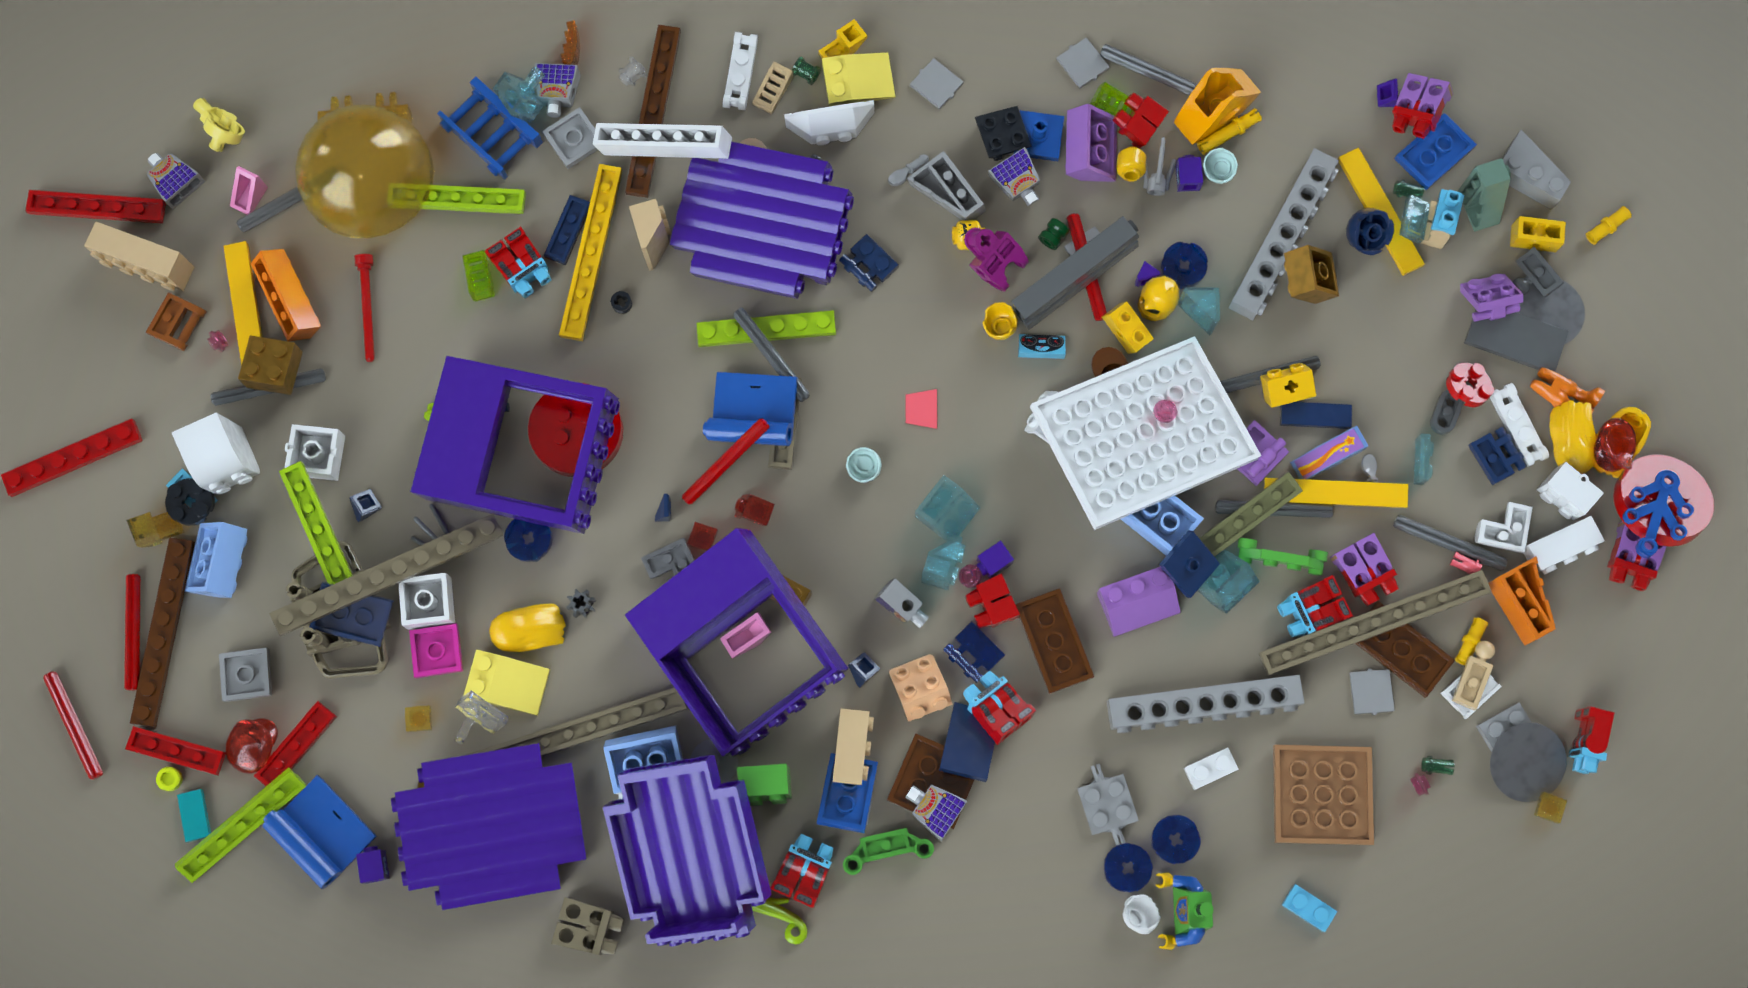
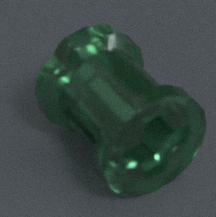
M801 56L795 62L792 71L794 76L798 75L807 80L809 85H813L820 74L821 67H814Z

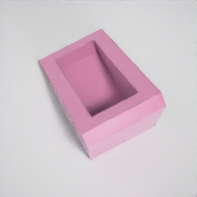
M238 166L236 168L230 206L248 215L257 207L268 188L258 175Z
M757 612L722 636L720 640L731 658H735L759 646L769 636L771 630L761 614Z

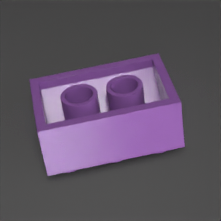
M1090 104L1067 110L1066 175L1080 181H1116L1117 125L1112 120L1114 115Z
M1161 567L1099 588L1097 592L1114 637L1181 613L1175 585Z

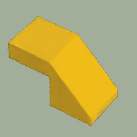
M853 19L836 31L837 39L820 49L818 53L821 58L854 54L868 36L857 21Z

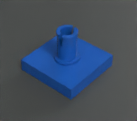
M1020 110L1032 147L1026 148L1030 158L1058 162L1064 116Z

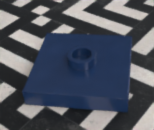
M1190 530L1187 531L1159 564L1187 598H1191L1220 565L1194 531Z

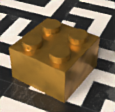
M1306 245L1284 253V268L1289 281L1288 291L1292 298L1317 304L1339 297L1332 252Z
M250 335L238 379L246 388L291 395L303 352L294 342Z

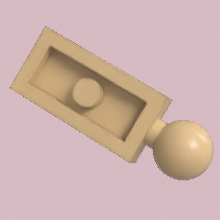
M1481 641L1476 645L1475 653L1477 658L1473 656L1468 657L1451 700L1472 710H1477L1493 668L1492 664L1486 662L1495 654V647L1489 641Z

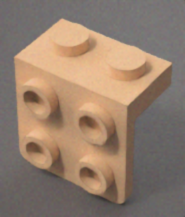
M933 655L923 656L889 671L908 722L953 705L948 687Z

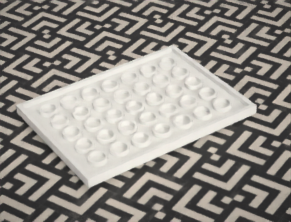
M1195 336L1041 399L1030 406L1094 530L1254 462L1261 457L1260 452Z

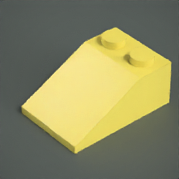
M888 52L848 54L822 58L829 107L896 97Z
M476 650L463 696L469 700L538 716L550 669Z

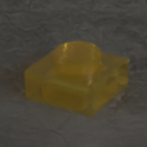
M431 706L405 708L406 732L432 730Z
M1541 792L1534 815L1560 824L1567 800Z

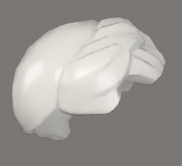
M1141 894L1130 896L1125 901L1123 918L1129 928L1140 934H1149L1157 927L1161 917L1159 916V909L1155 907L1156 904L1152 902L1151 898Z

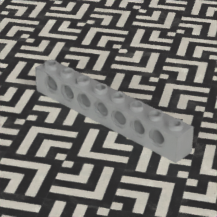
M1315 148L1313 149L1235 294L1229 309L1252 321L1256 314L1262 315L1267 306V303L1263 302L1267 295L1272 296L1278 285L1274 283L1277 275L1282 277L1285 272L1284 253L1298 248V245L1294 243L1298 237L1302 239L1306 233L1308 226L1305 223L1308 218L1311 220L1314 218L1318 210L1315 204L1318 199L1323 201L1328 191L1325 185L1328 180L1333 182L1339 171L1335 168L1339 160ZM1317 175L1321 181H1315L1311 176ZM1301 194L1309 195L1311 200L1303 199ZM1291 213L1299 214L1301 219H1294ZM1281 232L1289 233L1291 238L1286 239L1282 237ZM1270 251H1277L1281 257H1273ZM1260 270L1268 271L1270 277L1262 276ZM1256 289L1259 291L1260 296L1255 297L1251 295L1249 290Z
M1300 675L1112 698L1107 700L1110 729H1117V733H1127L1132 731L1131 727L1141 726V730L1155 729V724L1164 723L1165 727L1179 726V721L1188 720L1189 724L1202 723L1203 718L1212 717V721H1221L1227 719L1226 715L1236 714V718H1245L1251 716L1250 712L1260 711V715L1275 713L1274 709L1283 708L1284 712L1297 711L1298 706L1304 704ZM1272 690H1278L1281 693L1282 700L1280 702L1272 699ZM1248 693L1257 695V705H1252L1248 702ZM1225 696H1230L1234 699L1235 705L1233 708H1228L1224 705L1223 699ZM1201 699H1207L1211 703L1210 711L1201 709L1199 705ZM1177 702H1183L1186 704V714H1180L1177 712ZM1153 705H1159L1163 708L1164 714L1162 717L1153 715ZM1130 708H1136L1140 712L1138 720H1132L1128 716Z

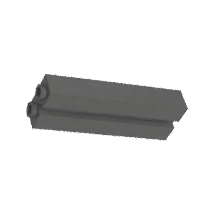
M1122 216L1011 301L1016 315L1028 330L1139 247L1137 240L1139 238L1137 233L1139 230L1132 220L1127 221Z

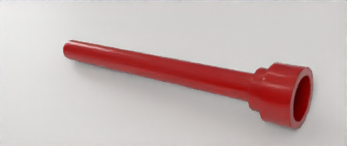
M357 254L354 256L357 270L360 271L365 360L371 363L375 359L369 271L374 265L373 255Z

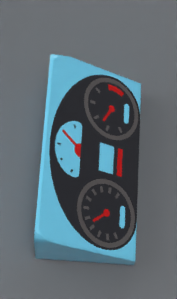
M1019 334L1018 357L1065 358V336Z

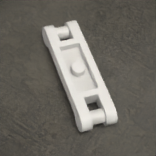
M735 32L727 84L723 97V108L733 106L738 107V110H746L758 35L751 34L746 36L741 32ZM741 44L749 45V49H741ZM733 94L740 95L739 98H734L732 96Z
M1510 383L1505 385L1504 389L1494 390L1490 399L1507 433H1510L1514 446L1518 452H1522L1523 460L1527 467L1533 465L1539 459L1543 461L1549 458V452L1542 444L1527 415L1514 384ZM1506 397L1510 402L1507 405H1505L1503 402V399ZM1532 446L1534 452L1530 453L1527 447Z

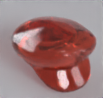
M1611 418L1600 428L1594 444L1593 454L1597 465L1605 471L1616 472L1621 469H1632V458L1636 448V434L1631 424L1622 418Z
M265 718L255 720L244 719L237 722L226 741V756L232 767L246 774L261 770L267 764L272 747L278 737L276 725Z

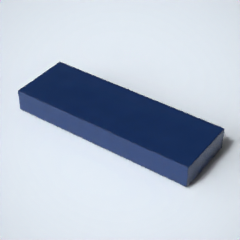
M572 195L569 196L544 253L545 258L563 265L567 264L586 220L590 205L589 201Z
M1309 402L1284 404L1280 406V426L1351 429L1352 405Z

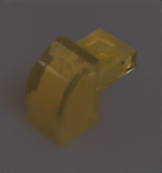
M148 512L126 520L136 546L141 548L162 544V540L184 533L181 523L174 521L167 512L154 517Z

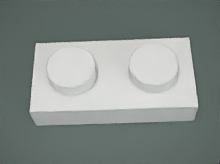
M1229 748L1223 749L1184 768L1194 790L1239 770Z

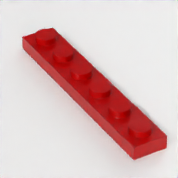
M29 190L25 211L32 215L163 224L166 202L163 199Z
M131 418L3 473L1 477L8 496L14 497L143 440L135 420Z

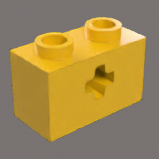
M1519 216L1511 225L1510 247L1524 249L1535 247L1540 251L1556 253L1564 244L1566 222Z
M1127 301L1119 303L1102 316L1128 354L1136 353L1154 339Z
M1296 363L1290 365L1288 369H1272L1267 374L1261 375L1265 402L1273 408L1315 397L1316 390L1312 369L1303 363Z

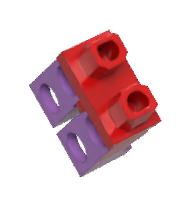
M1408 73L1396 106L1392 110L1394 115L1392 124L1394 132L1403 134L1408 126H1413V135L1424 139L1429 131H1435L1447 101H1450L1453 95L1450 82L1434 78L1428 80V77Z
M1622 521L1618 523L1616 531L1618 534L1607 565L1608 568H1611L1609 580L1622 584L1625 582L1626 575L1628 574L1634 576L1631 587L1638 591H1645L1650 581L1657 577L1658 569L1667 546L1658 545L1657 552L1649 558L1639 556L1635 547L1642 538L1633 533ZM1645 543V547L1651 550V544Z
M1375 533L1330 557L1334 566L1337 565L1354 597L1359 596L1366 606L1380 600L1373 589L1374 587L1380 585L1386 596L1399 589L1394 578L1398 574L1392 568Z

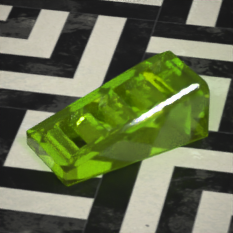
M1103 82L1099 85L1090 105L1115 116L1119 111L1117 108L1120 102L1125 103L1128 95ZM1105 93V94H1107V96H1106L1105 100L1103 101L1101 98H1102L1103 94ZM1112 97L1116 98L1113 105H1110ZM1123 104L1121 109L1126 112L1128 106Z
M485 250L463 255L468 290L473 301H480L495 296ZM482 261L480 264L470 266L471 263Z

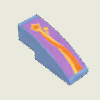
M1355 426L1290 462L1299 479L1309 480L1364 451L1368 444L1358 426Z

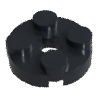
M193 478L182 479L167 489L165 499L167 513L174 521L185 526H195L203 523L214 509V493L199 487ZM188 497L196 500L192 503L191 508H188V505L185 504Z

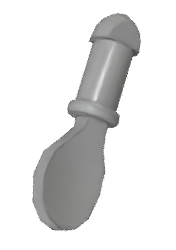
M924 154L920 155L919 158L910 164H906L905 168L893 172L888 178L889 184L892 186L903 184L909 173L913 174L914 171L928 163L929 157Z
M1371 454L1364 455L1361 467L1369 477L1366 481L1378 483V478L1375 477L1377 470L1376 459Z

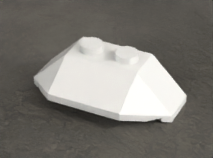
M874 100L784 114L786 128L810 144L826 145L831 141L837 140L847 142L858 136L875 113Z

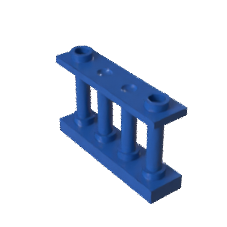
M475 76L469 82L473 89L472 95L449 117L440 110L437 113L441 119L439 124L448 133L452 131L488 164L487 168L493 175H500L505 180L508 176L503 166L526 144L529 145L531 143L537 149L543 141L537 131ZM484 100L488 104V109L465 132L462 131L456 123L478 101L482 102ZM500 115L504 118V124L481 146L471 139L492 117ZM516 129L520 133V138L495 161L487 152L510 130Z

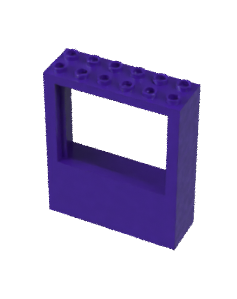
M446 356L410 492L429 501L585 534V530L589 528L591 523V515H589L591 506L595 505L597 493L595 492L597 483H600L603 475L602 463L608 456L607 443L614 432V424L612 423L614 416L619 412V398L603 387ZM511 387L592 404L565 510L484 492Z
M734 529L625 614L632 627L722 757L728 755L734 757L737 754L740 756L751 748L750 743L764 739L770 734L769 729L784 724L788 720V714L801 711L807 706V700L813 697L816 699L826 692L824 687L841 681L845 677L844 672L849 669L754 534L748 529ZM773 595L824 668L740 732H737L688 660Z

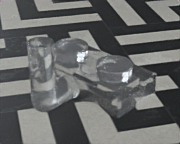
M471 690L460 698L455 708L467 716L462 722L455 741L463 744L471 726L475 723H478L485 730L494 734L507 724L509 717Z

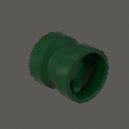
M1051 218L1047 224V229L1039 234L1038 239L1046 247L1057 250L1061 244L1060 240L1066 238L1070 230L1060 220Z

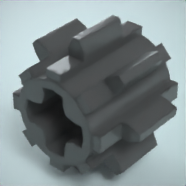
M575 589L573 597L567 596L571 603L566 608L574 611L573 616L575 618L578 615L580 616V614L587 618L589 611L595 612L592 604H594L596 599L589 597L587 589L582 593ZM584 600L586 603L585 607H579L576 604L578 601L582 602Z

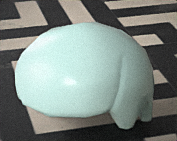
M1224 148L1211 150L1205 156L1203 162L1205 176L1210 181L1218 184L1230 181L1236 175L1238 168L1234 154Z
M860 447L853 450L847 457L846 468L849 476L855 481L866 483L873 481L880 474L882 467L881 459L874 450Z

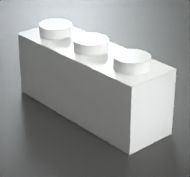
M1589 516L1527 545L1524 555L1527 561L1537 556L1538 564L1536 565L1538 573L1542 571L1545 575L1558 569L1556 564L1564 562L1567 565L1578 560L1577 555L1582 552L1589 555L1599 550L1598 545L1605 540L1592 516Z

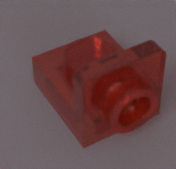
M752 494L742 495L735 504V517L745 518L759 525L767 526L775 504Z

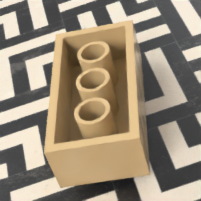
M95 222L84 245L91 252L90 255L98 259L100 264L108 268H112L114 265L119 267L121 272L133 276L134 273L141 275L140 278L149 283H154V281L160 282L162 287L174 291L175 288L184 291L194 270V266L180 252L99 222Z

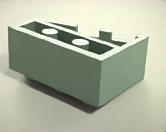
M1502 158L1476 166L1458 190V192L1464 195L1463 206L1474 232L1500 224L1511 180L1510 169L1508 165L1504 164Z

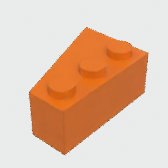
M1537 556L1488 583L1492 594L1524 646L1556 629L1549 601L1545 599L1542 588L1544 582L1539 577L1536 565L1538 564Z

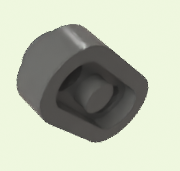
M1448 390L1444 391L1438 398L1430 420L1432 430L1440 435H1445L1452 431L1464 401L1461 399L1455 400ZM1446 400H1451L1453 402V406H1449L1446 403ZM1438 421H1444L1445 427H1441Z

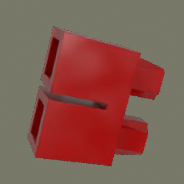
M1133 92L1124 103L1133 110L1129 115L1121 109L1112 120L1120 127L1118 133L1127 136L1132 141L1131 144L1140 149L1148 143L1157 130L1156 128L1159 127L1169 111L1149 96L1142 98Z
M1002 573L976 585L975 590L965 595L970 608L982 604L984 612L974 615L978 628L990 625L994 628L999 624L1018 619L1020 616Z

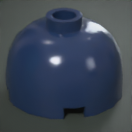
M1365 208L1357 211L1351 216L1346 227V236L1350 245L1358 252L1367 255H1375L1382 252L1383 250L1380 249L1385 244L1389 245L1394 234L1392 219H1389L1385 211L1374 208Z

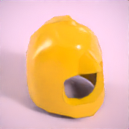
M1160 276L1147 281L1140 292L1137 304L1142 317L1150 321H1158L1171 315L1179 301V288L1176 282L1167 276ZM1155 309L1160 312L1158 314L1150 313L1147 310Z

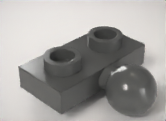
M1535 247L1515 261L1527 275L1525 278L1520 277L1513 281L1514 285L1523 295L1528 293L1532 283L1544 297H1547L1564 284L1562 279Z

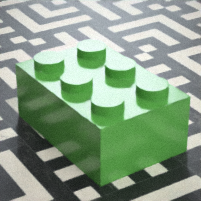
M787 764L737 767V778L745 782L750 806L763 805L762 801L767 800L771 801L772 804H785L787 799H792L791 776Z

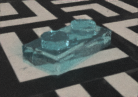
M1413 195L1406 198L1399 235L1418 244L1424 240L1430 203Z
M1420 434L1415 439V485H1424L1432 477L1433 466L1429 462L1430 456L1433 454L1434 444L1430 442L1431 434Z

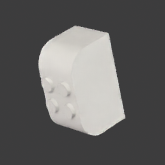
M217 412L172 432L189 473L198 486L215 494H223L231 490L230 487L238 483L240 485L253 480L252 477L260 474L259 466L243 428Z

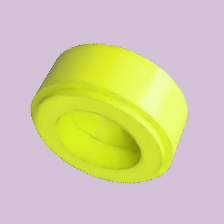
M164 767L156 776L158 787L165 791L178 789L183 780L182 773L174 767Z

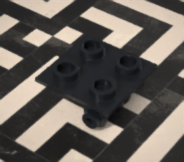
M1018 106L975 117L989 158H993L994 161L1001 160L1004 154L1019 151L1024 147H1032Z

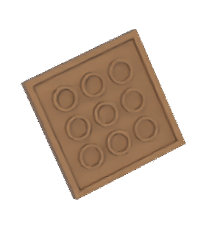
M1273 745L1275 843L1374 845L1372 747Z

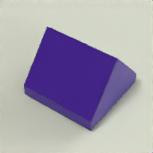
M1396 78L1377 85L1378 107L1396 106L1398 100Z
M1144 261L1136 278L1135 287L1144 286L1150 279L1160 277V271Z

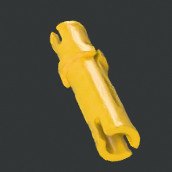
M1254 108L1240 118L1235 117L1227 126L1197 142V147L1202 155H1206L1236 135L1244 134L1246 129L1262 121V117L1257 112V109Z

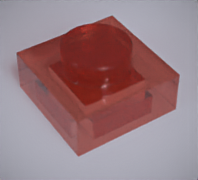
M695 522L687 544L707 551L713 546L718 529Z

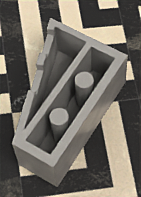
M1520 130L1502 158L1504 164L1508 165L1511 172L1509 186L1552 210L1563 197L1571 181Z
M944 151L907 178L910 186L961 220H975L986 212L984 203Z

